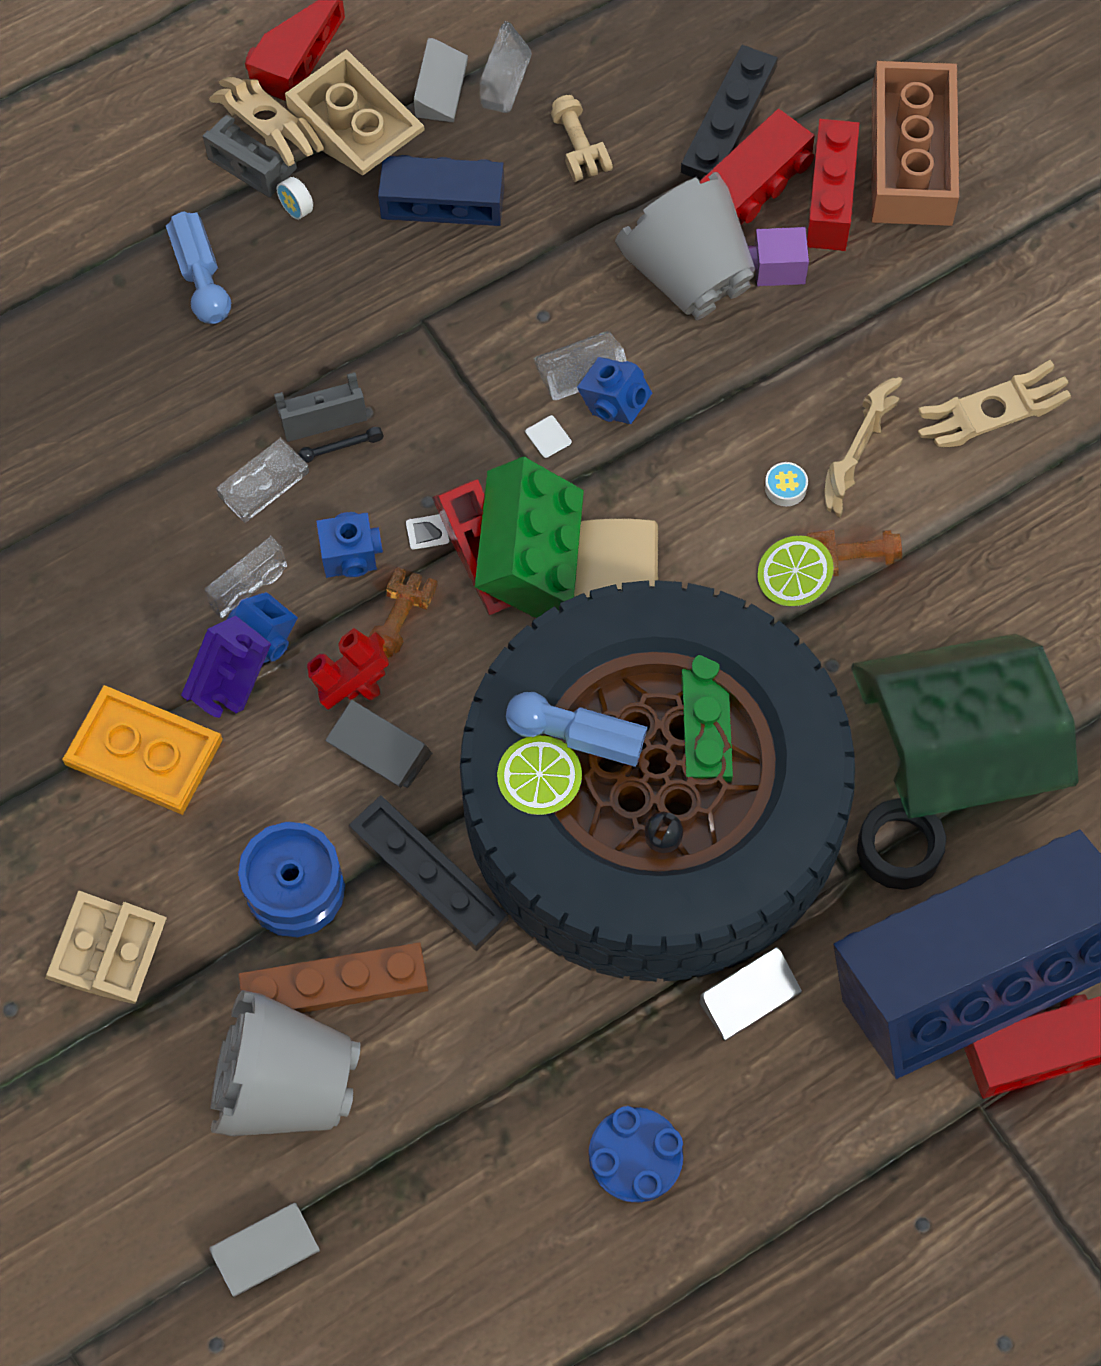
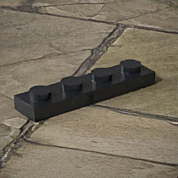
M741 45L681 163L682 174L702 180L738 146L777 68L778 57Z
M381 795L348 825L350 832L475 951H478L509 920L508 914Z

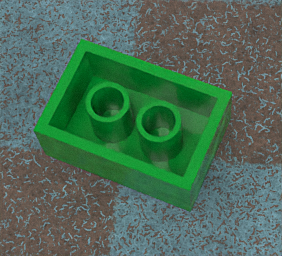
M524 456L488 470L475 588L534 618L541 616L554 606L557 610H560V603L573 598L575 593L584 490Z

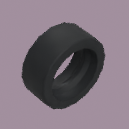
M892 799L882 802L868 813L858 835L857 854L862 868L872 880L887 888L905 890L918 887L933 877L945 853L946 834L941 820L931 808L916 800ZM897 820L909 822L918 827L924 833L928 842L927 854L923 861L909 868L893 866L884 861L875 848V835L881 826L887 822Z

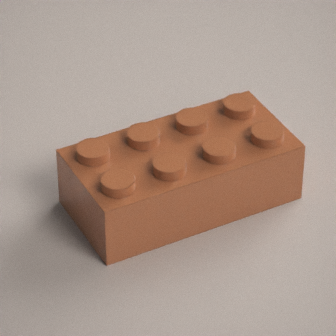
M877 61L872 85V223L952 226L959 201L957 64Z

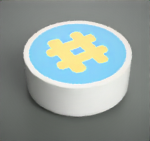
M289 177L277 185V194L280 202L293 218L299 220L312 212L313 201L311 195L300 180Z
M782 462L774 465L768 471L765 480V492L773 503L785 507L793 506L801 502L805 497L808 477L800 466L790 462Z

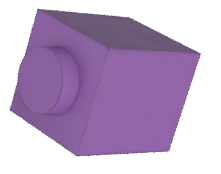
M805 227L756 229L754 246H748L755 266L757 286L805 284L809 264Z

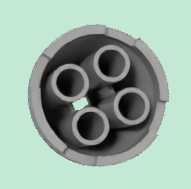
M714 172L708 177L710 181L700 184L695 177L667 192L643 209L645 214L638 219V225L633 230L629 226L623 228L615 240L624 257L685 314H692L695 320H700L716 309L714 303L726 295L730 299H734L751 287L749 280L753 278V272L755 271L729 188L718 172Z
M242 990L235 1000L231 1017L237 1018L236 1024L230 1025L226 1041L222 1042L218 1059L211 1109L220 1110L218 1121H212L211 1132L227 1136L331 1130L333 1126L338 1125L341 1116L347 1117L351 1109L353 1088H348L347 1082L349 1070H355L358 1064L360 1042L351 1041L348 1035L263 994Z

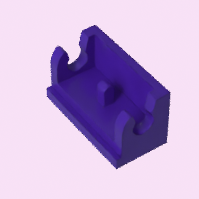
M236 615L208 628L181 696L187 701L192 700L205 712L217 718L221 717L223 709L220 705L215 704L214 700L223 703L226 708L235 713L244 710L271 643Z

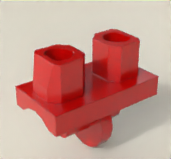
M353 628L342 636L338 643L339 651L343 657L333 662L326 654H319L308 662V676L318 688L319 701L326 709H331L345 697L353 700L359 694H362L365 698L372 701L380 695L377 681L386 675L383 669L389 665V661L383 651L385 641L377 632L367 637Z

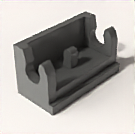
M230 115L224 116L210 131L207 130L203 135L208 160L270 198L277 191V185L288 179L297 169L296 162L294 161L293 165L287 166L279 153L242 132L240 127L233 124L235 118Z
M355 372L347 374L348 383L287 400H284L282 392L274 394L287 442L367 420L364 397L361 388L358 387Z
M353 700L350 701L325 740L328 744L336 747L400 788L402 786L408 788L425 762L433 754L424 743Z

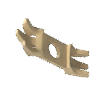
M224 78L219 81V84L227 89H220L209 97V101L223 104L232 117L236 114L265 138L266 145L274 147L287 166L294 164V157L284 137L292 141L307 157L313 154L312 148L316 152L324 150L320 139L304 117L296 118L269 96L256 79ZM232 93H233V94L236 96V98L238 99L237 102L234 100V98H233V96H232ZM264 110L276 113L273 118L267 120L254 117L257 112Z
M1049 360L1029 373L1014 375L1010 381L961 399L954 397L941 405L919 407L918 410L921 418L943 420L947 419L951 413L954 416L941 423L918 430L921 438H935L934 442L938 447L961 446L975 436L1030 416L1040 417L1060 406L1071 398L1069 391L1066 390L1053 397L1051 396L1068 384V380L1066 377H1062L1048 384L1028 389L1053 370L1054 364ZM996 399L1004 405L1005 413L997 418L989 417L983 413L981 404L985 400Z
M901 377L891 378L881 383L863 400L865 419L847 455L842 461L833 462L830 465V469H828L824 491L825 505L829 512H831L833 507L837 517L841 518L843 510L842 499L845 496V491L855 484V466L872 433H881V417L897 406L899 398L896 396H886L901 385L903 380Z

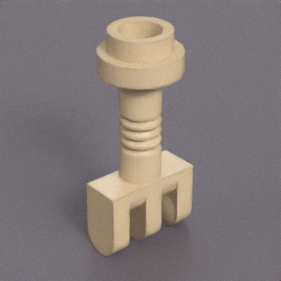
M564 95L552 103L551 116L554 123L564 124L575 151L567 153L565 159L573 181L583 180L582 170L579 166L582 164L589 177L598 175L595 160L599 161L604 172L611 171L613 166L604 143L600 142L590 146L578 119L583 111L580 102L574 99L572 95Z

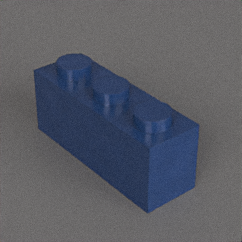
M408 155L389 156L382 162L378 194L381 219L501 226L505 187L504 163L485 159L469 161L453 160L447 157L433 159L416 158Z

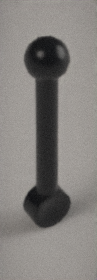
M372 427L364 434L317 448L303 447L300 449L298 457L302 462L310 463L316 456L367 441L375 443L382 440L384 435L381 427Z

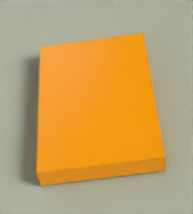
M104 685L62 760L68 767L183 815L223 738L218 732Z

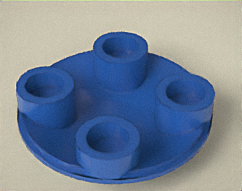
M630 1106L621 1107L601 1121L592 1135L589 1144V1163L596 1181L606 1192L620 1200L634 1203L654 1200L665 1194L679 1177L683 1165L682 1137L667 1119L652 1110Z

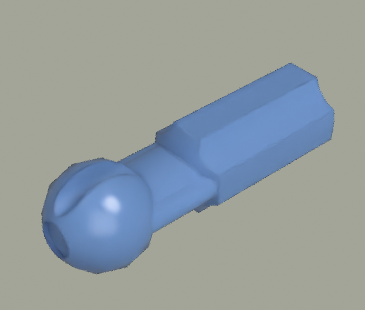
M180 212L171 217V221L166 225L182 276L186 281L194 282L196 287L191 298V309L200 321L207 324L219 323L227 318L231 310V299L221 286L213 282L212 276L218 269L202 219L197 212Z
M523 692L515 695L510 700L506 711L508 725L513 732L522 737H535L540 734L550 735L566 740L568 748L635 767L638 763L647 732L646 726L587 709L578 708L572 712L551 706L545 697L536 692Z

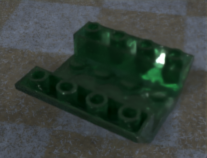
M1015 633L852 663L851 669L864 704L879 703L901 763L894 778V783L908 819L1077 786L1079 778L1075 721L1042 645Z

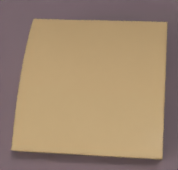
M642 519L581 521L574 597L585 593L586 597H590L591 590L614 584L617 585V589H622V583L649 580V585L655 587V580H658V524L656 521Z
M78 891L45 979L85 992L135 1004L167 917L123 902L121 906Z

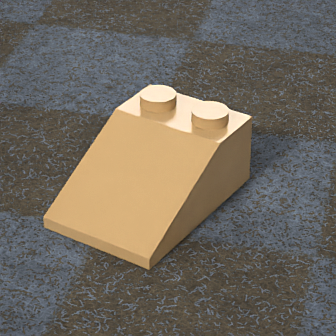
M347 49L285 93L287 110L296 118L304 117L324 147L322 151L361 175L366 174L424 131V125Z

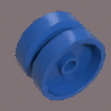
M283 822L269 826L254 836L241 854L238 876L242 892L247 900L250 912L262 927L280 936L301 937L318 932L334 919L342 906L345 883L335 847L323 832L305 823Z

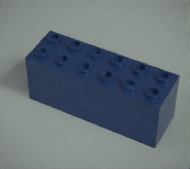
M1080 829L1064 837L1055 838L1045 846L1023 856L1014 857L1004 865L982 875L973 876L963 884L943 893L932 895L922 903L900 913L891 914L885 920L859 932L850 933L842 940L833 943L842 1001L895 1079L903 1077L1101 982V853Z

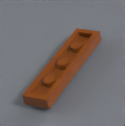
M421 942L239 973L241 991L263 994L300 1013L429 991Z

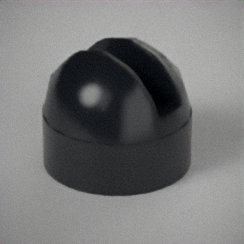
M665 811L659 812L647 821L645 840L652 850L659 853H669L681 844L683 826L674 814ZM663 822L670 823L662 840L655 837Z

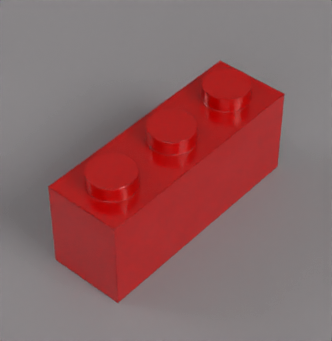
M778 108L699 182L702 184L710 181L708 177L712 173L718 172L729 188L740 224L742 225L744 222L748 224L755 219L760 212L761 206L770 197L775 199L783 192L788 180L796 173L802 174L807 170L814 159L812 152L815 135Z
M819 119L806 237L808 248L846 251L851 225L859 122Z
M1085 994L1068 998L1060 1003L1061 1008L1048 1012L1041 1010L964 1047L982 1099L1100 1065L1101 996L1089 1000Z

